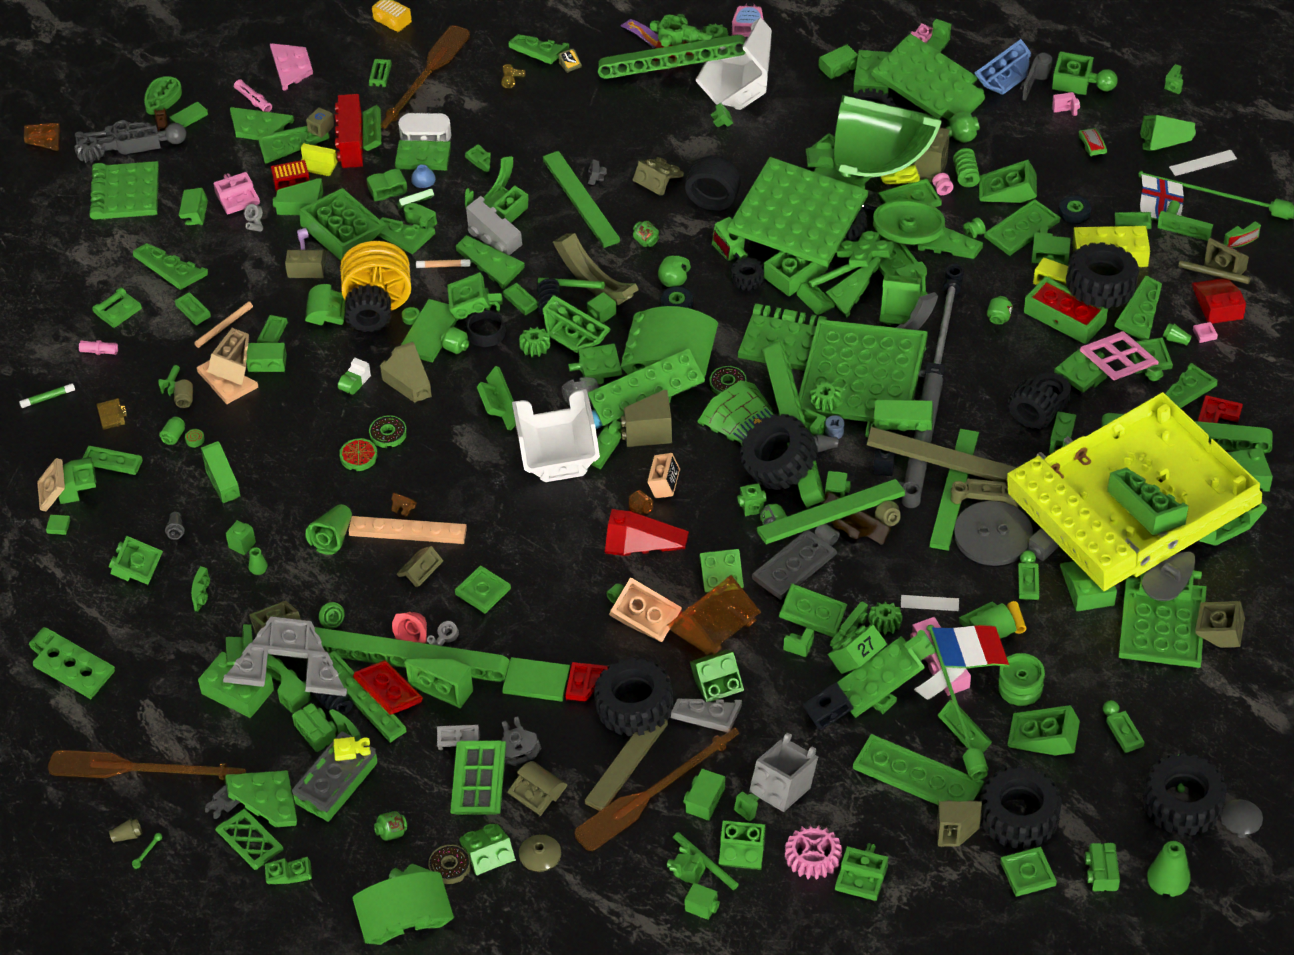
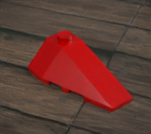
M612 509L607 528L605 554L629 556L633 552L646 554L650 550L660 549L663 552L685 549L689 531L631 511Z

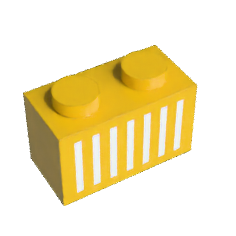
M380 0L372 6L374 20L397 32L412 22L410 9L394 0Z

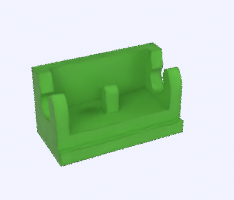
M203 188L189 189L183 192L179 216L180 218L192 219L186 220V225H203L208 199Z

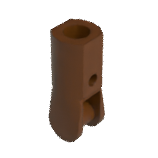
M163 108V110L158 111L154 109L158 132L165 131L168 126L166 109Z

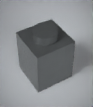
M1042 528L1029 539L1028 550L1032 551L1041 561L1047 559L1058 548V544Z

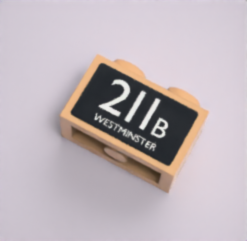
M672 453L654 455L647 482L655 498L669 497L674 494L680 468Z

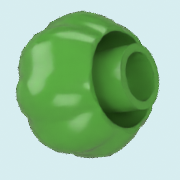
M966 111L955 113L949 121V126L946 127V129H950L949 137L952 136L954 140L962 143L972 141L977 135V130H980L976 116L972 117L971 113Z

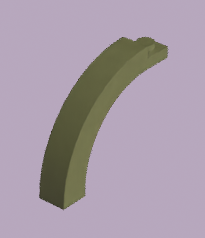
M566 233L553 241L559 255L578 280L602 281L605 283L604 289L587 288L595 296L604 292L616 301V305H620L634 296L633 293L639 290L636 283H621L606 275L588 256L575 233Z

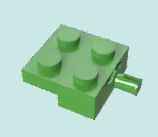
M615 343L578 349L579 363L568 364L570 372L581 370L585 386L604 383V378L622 375Z
M1080 349L1057 366L1054 373L1066 378L1070 385L1082 393L1091 386L1095 388L1107 378V374L1086 357ZM1101 351L1096 354L1101 359L1105 357Z
M871 843L867 844L865 851L847 846L835 890L877 901L888 867V857L875 854L876 846L874 844L871 846Z

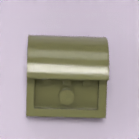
M530 761L517 772L519 776L507 793L541 816L551 801L556 802L568 785L536 762Z

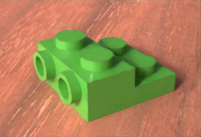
M481 272L447 285L449 307L455 319H465L468 314L480 313L484 311V308L489 307L488 294L485 291L484 278Z
M126 536L124 543L119 542L116 553H118L117 558L113 556L109 567L112 568L110 574L126 581L133 578L148 585L163 551Z

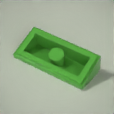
M809 283L801 284L796 293L816 315H820L835 307V303L819 287L811 288Z

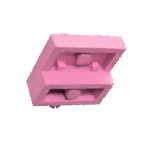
M247 172L232 177L230 174H225L223 180L214 182L215 193L227 215L243 210L249 204H260L259 197L253 188V183Z

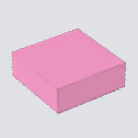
M1211 322L1193 326V331L1199 343L1217 339L1218 334Z

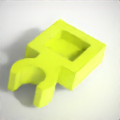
M355 737L334 739L335 761L356 759L357 753L361 755L371 754L370 747H363L370 745L369 738H362L355 742Z

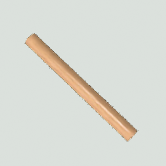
M247 302L195 341V345L200 348L253 308L252 303Z

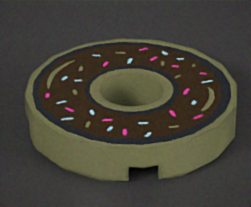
M445 845L433 851L429 858L428 867L430 871L439 872L442 875L444 884H454L462 881L464 876L470 872L471 860L468 852L462 847ZM447 862L455 863V865L450 868L444 866Z

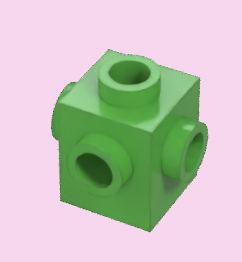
M759 483L740 487V495L737 498L744 515L749 516L761 513L764 508V502L767 499L764 490L761 491Z

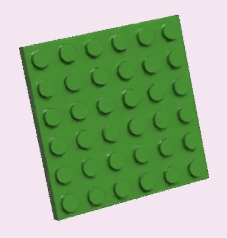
M769 157L729 224L727 232L828 267L865 202L868 190Z
M818 319L799 392L803 414L806 409H809L825 417L836 415L843 419L874 422L875 400H913L928 332ZM828 380L830 384L835 382L837 387L841 389L842 400L838 408L833 407L832 412L829 409H826L825 412L822 409L816 410L815 406L811 404L810 391L813 390L814 385H819L820 381L826 383Z

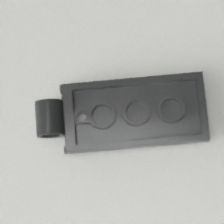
M828 524L817 526L815 534L810 530L804 531L752 574V579L782 600L787 596L791 583L799 586L837 554L836 549L831 545L837 542L840 536L839 532Z

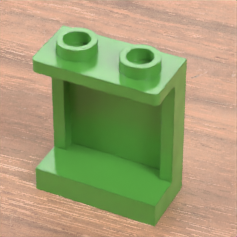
M885 274L880 322L887 325H893L894 323L905 324L912 317L910 314L916 307L920 297L922 278Z

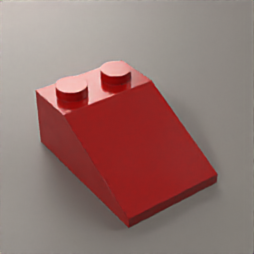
M1222 278L1192 283L1193 290L1207 323L1211 322L1214 324L1244 319L1246 302L1241 291L1229 279Z

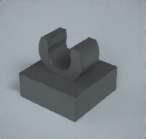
M592 160L587 171L588 184L595 185L596 180L604 181L607 169L599 167V161Z

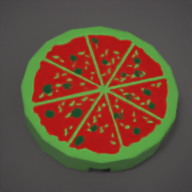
M359 438L346 442L340 449L339 456L342 465L347 469L363 471L375 464L378 452L375 444L370 440Z

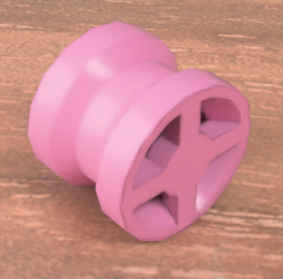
M939 173L933 178L932 183L939 195H947L953 190V184L948 174Z

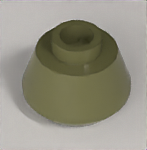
M893 501L881 503L875 511V518L888 526L897 524L900 520L898 505Z

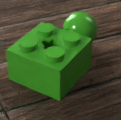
M1060 52L1054 71L1052 89L1086 95L1089 82L1096 83L1097 87L1102 91H1110L1116 87L1118 78L1115 72L1109 69H1104L1098 74L1092 73L1094 57Z

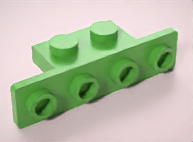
M495 366L486 377L488 384L480 382L477 389L487 413L502 417L507 430H512L516 425L512 406L514 400L500 367Z

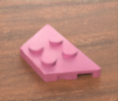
M270 44L283 91L288 89L289 84L293 82L297 84L302 79L313 74L306 47Z

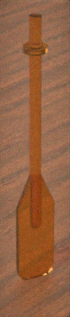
M450 26L428 52L425 70L396 106L386 111L387 117L381 123L383 129H386L391 121L398 120L400 110L429 74L452 60L470 37V32L467 29Z
M733 728L722 737L716 735L713 737L711 745L645 792L618 798L575 830V838L586 850H596L638 820L652 796L715 751H724L726 749L725 744L739 735V731Z
M66 750L54 752L48 765V770L52 775L107 778L129 771L219 775L220 780H225L226 775L246 773V768H228L226 763H221L220 767L132 763L113 753Z

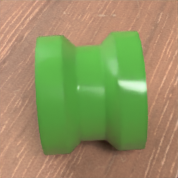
M978 217L974 218L972 222H967L963 225L966 236L973 239L977 235L984 234L986 231L983 221Z

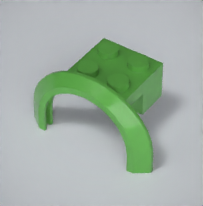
M512 156L501 159L499 176L491 190L483 197L485 199L484 203L490 209L494 207L497 210L496 214L502 220L506 218L510 223L528 209L527 193L516 186L512 187L509 191L504 188L513 169ZM469 188L465 192V207L474 201L473 191L469 193Z

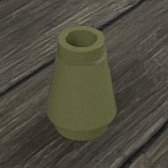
M129 819L113 830H110L109 834L114 843L116 841L137 839L139 835H142V829L138 819Z

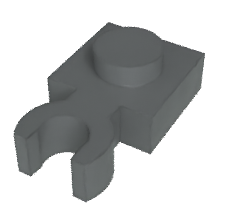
M225 785L213 795L212 801L206 804L205 812L208 813L212 809L216 810L213 813V818L217 819L220 817L223 809L228 813L240 801L237 799L234 801L228 797Z

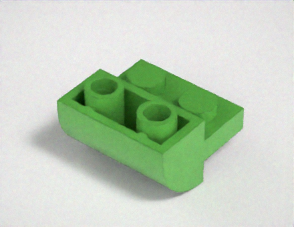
M320 284L313 287L308 294L305 321L323 325L324 321L342 325L345 316V299L342 293L331 290V285Z
M990 602L959 617L960 624L963 627L977 625L995 626L1000 639L1017 631L1013 616L1003 603L996 605L994 602Z
M723 821L719 866L761 870L765 844V825Z

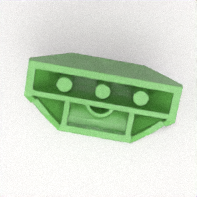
M555 295L552 296L543 308L546 330L550 338L576 353L578 349L590 348L600 344L611 330L606 325Z

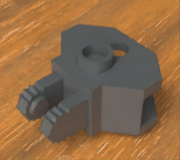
M519 717L514 718V724L517 728L509 730L510 727L506 721L502 722L504 737L501 741L506 742L505 763L513 766L535 759L541 750L536 733L524 730Z

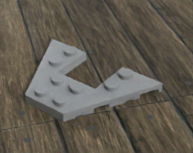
M270 617L264 628H261L257 633V637L246 647L241 657L235 661L234 666L224 675L223 682L264 687L267 655L308 658L305 692L346 696L347 689L343 687L338 677L337 670L333 667V662L328 652H325L321 644L322 641L319 635L315 633L312 622L288 618Z

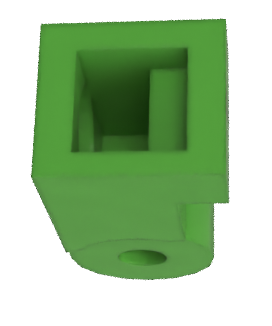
M408 203L404 206L407 223L420 225V228L423 229L433 228L437 224L436 212L416 203Z

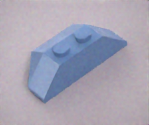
M1020 39L976 71L975 75L984 87L1003 95L1027 77L1031 52L1022 39Z

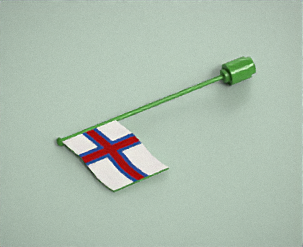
M1143 171L1138 173L1139 177H1142L1143 188L1140 212H1151V219L1158 221L1160 212H1166L1169 203L1173 200L1180 203L1177 215L1181 216L1184 201L1183 186L1268 207L1269 211L1272 212L1271 216L1287 220L1289 218L1294 219L1293 202L1276 198L1275 202L1271 201V204L1146 174Z

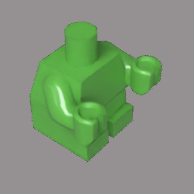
M681 844L682 847L679 850L683 854H678L675 860L669 859L667 867H669L675 877L688 883L698 884L706 869L702 856L700 854L691 855L690 845Z

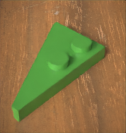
M878 256L870 261L868 267H861L826 292L827 296L846 318L849 317L854 303L857 304L860 295L863 294L870 283L869 278L879 268L881 262Z

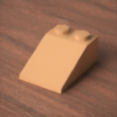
M630 577L609 615L623 624L662 642L682 607Z

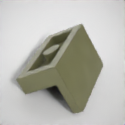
M432 546L420 549L401 568L397 576L402 577L406 575L413 585L418 587L443 562V559Z

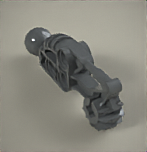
M120 120L112 126L105 127L104 131L76 132L75 152L80 161L85 163L91 161L93 163L94 160L99 161L100 157H104V153L107 150L114 149L118 150L121 154H131L161 148L160 141L168 140L172 144H180L186 139L187 131L179 123L169 124L165 131L158 132L157 126H152L148 122L141 121V123H137L135 121L131 123Z

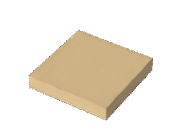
M56 458L37 481L39 506L42 511L46 512L65 489L61 459Z

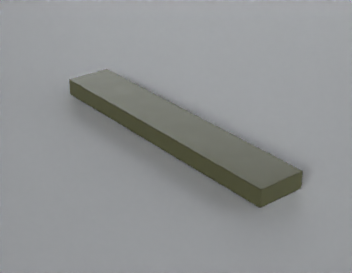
M664 719L665 724L661 727L655 726L656 730L651 733L647 730L644 731L645 735L638 736V732L633 734L585 799L586 805L602 813L605 811L668 725L666 719Z

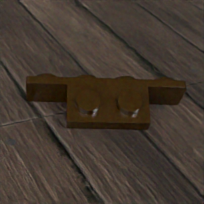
M828 491L822 504L840 499L841 497ZM864 511L830 522L833 527L847 532V535L851 538L858 539L868 536L879 544L885 543L891 529L888 525Z

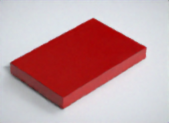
M386 660L354 672L353 678L389 715L422 702L423 697Z

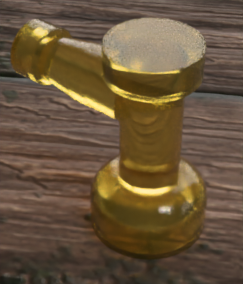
M510 64L504 65L503 72L505 76L502 78V86L512 88L515 85V78L513 76L525 77V70L513 69V66Z

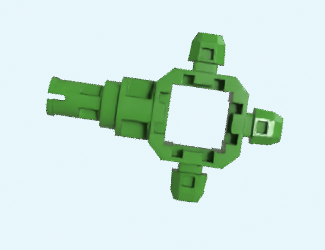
M683 14L676 16L666 15L661 22L652 21L650 23V29L658 32V40L664 47L680 45L683 42L692 43L714 39V34L703 33L696 27L688 26V21Z

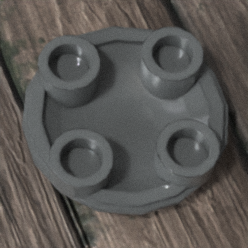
M1242 799L1226 803L1220 818V822L1239 838H1245L1248 834L1258 831L1263 821L1261 810L1252 802Z

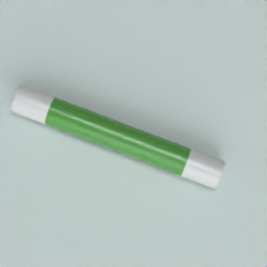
M72 383L21 400L19 403L21 408L74 391L75 388Z

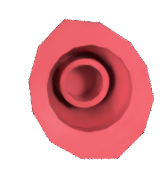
M407 612L395 615L392 627L396 639L426 644L427 622L422 614Z

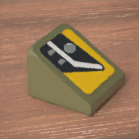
M573 48L559 54V63L567 73L582 67Z

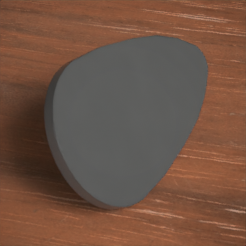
M1192 552L1178 553L1154 566L1142 579L1144 592L1149 597L1159 601H1169L1176 598L1185 588L1194 571L1195 555Z

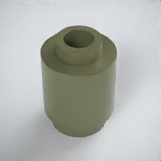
M182 379L174 385V402L180 408H187L193 401V384L188 380Z

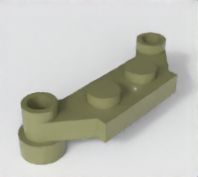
M967 479L965 483L956 481L952 484L950 499L954 504H960L963 499L971 498L1006 502L1016 508L1020 506L1008 494V487L1005 485V482Z

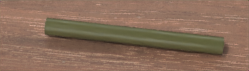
M1182 260L1179 262L1180 268L1246 284L1250 283L1251 277Z

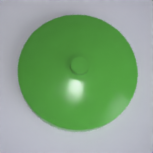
M894 200L882 204L875 210L873 226L881 236L888 240L902 244H924L934 241L942 235L945 227V218L937 208L930 204L916 200Z

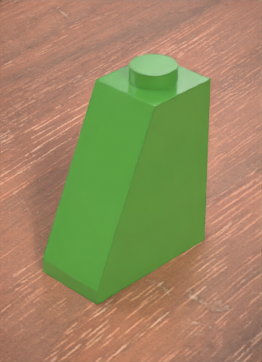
M322 178L278 189L276 197H273V207H276L277 215H300L301 208L323 197Z
M219 441L201 447L206 473L222 503L241 497L238 483Z

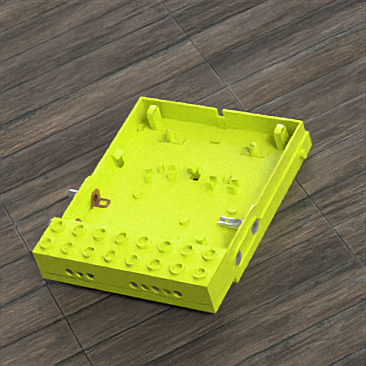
M1163 392L1088 436H1082L1074 441L1067 436L1064 438L1066 446L1047 457L1042 452H1039L1037 457L1007 473L1008 494L1103 591L1108 590L1131 575L1138 577L1262 503L1260 483L1217 442L1211 439L1210 444L1209 435ZM1128 468L1146 479L1145 483L1159 487L1160 492L1166 496L1168 494L1174 496L1175 501L1179 504H1187L1189 507L1186 524L1152 535L1107 491L1110 472Z

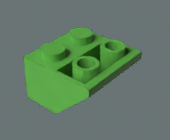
M724 650L690 661L695 682L705 702H711L744 691L734 652Z

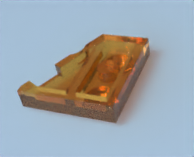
M59 123L26 125L24 127V140L29 144L59 151L60 125Z

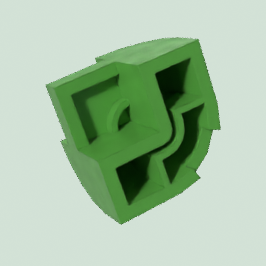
M91 457L72 460L63 465L65 489L58 496L60 504L80 501L79 490L96 487L95 468Z

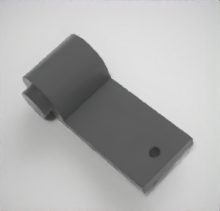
M1041 53L1035 57L1026 81L1022 82L1020 87L1021 90L1023 89L1022 100L1027 99L1035 79L1046 80L1051 76L1052 57L1049 54Z

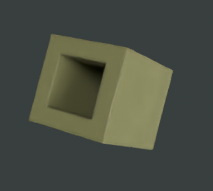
M320 107L306 119L308 132L320 138L325 136L334 127L333 113Z

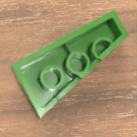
M1262 448L1227 452L1260 483L1262 491H1270L1273 476Z
M1128 468L1110 472L1107 491L1152 535L1186 524L1189 507L1187 504H1179L1175 501L1174 496L1170 494L1166 496L1160 492L1159 487L1145 483L1146 479Z

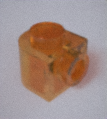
M642 490L629 496V510L631 512L644 515L653 509V499Z

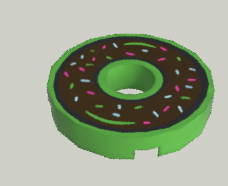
M733 366L717 368L710 376L711 390L718 395L740 380L747 382L746 375L742 370ZM724 381H732V383L726 384Z
M383 416L372 422L369 428V435L371 441L376 446L387 448V446L395 447L405 440L407 428L405 422L400 418ZM387 430L392 431V432L389 433V434H385V433H384V432L387 431Z

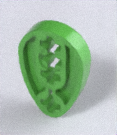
M165 76L151 82L145 93L146 112L150 115H155L154 109H157V111L163 110V108L168 109L175 104L182 95L180 81L174 77Z

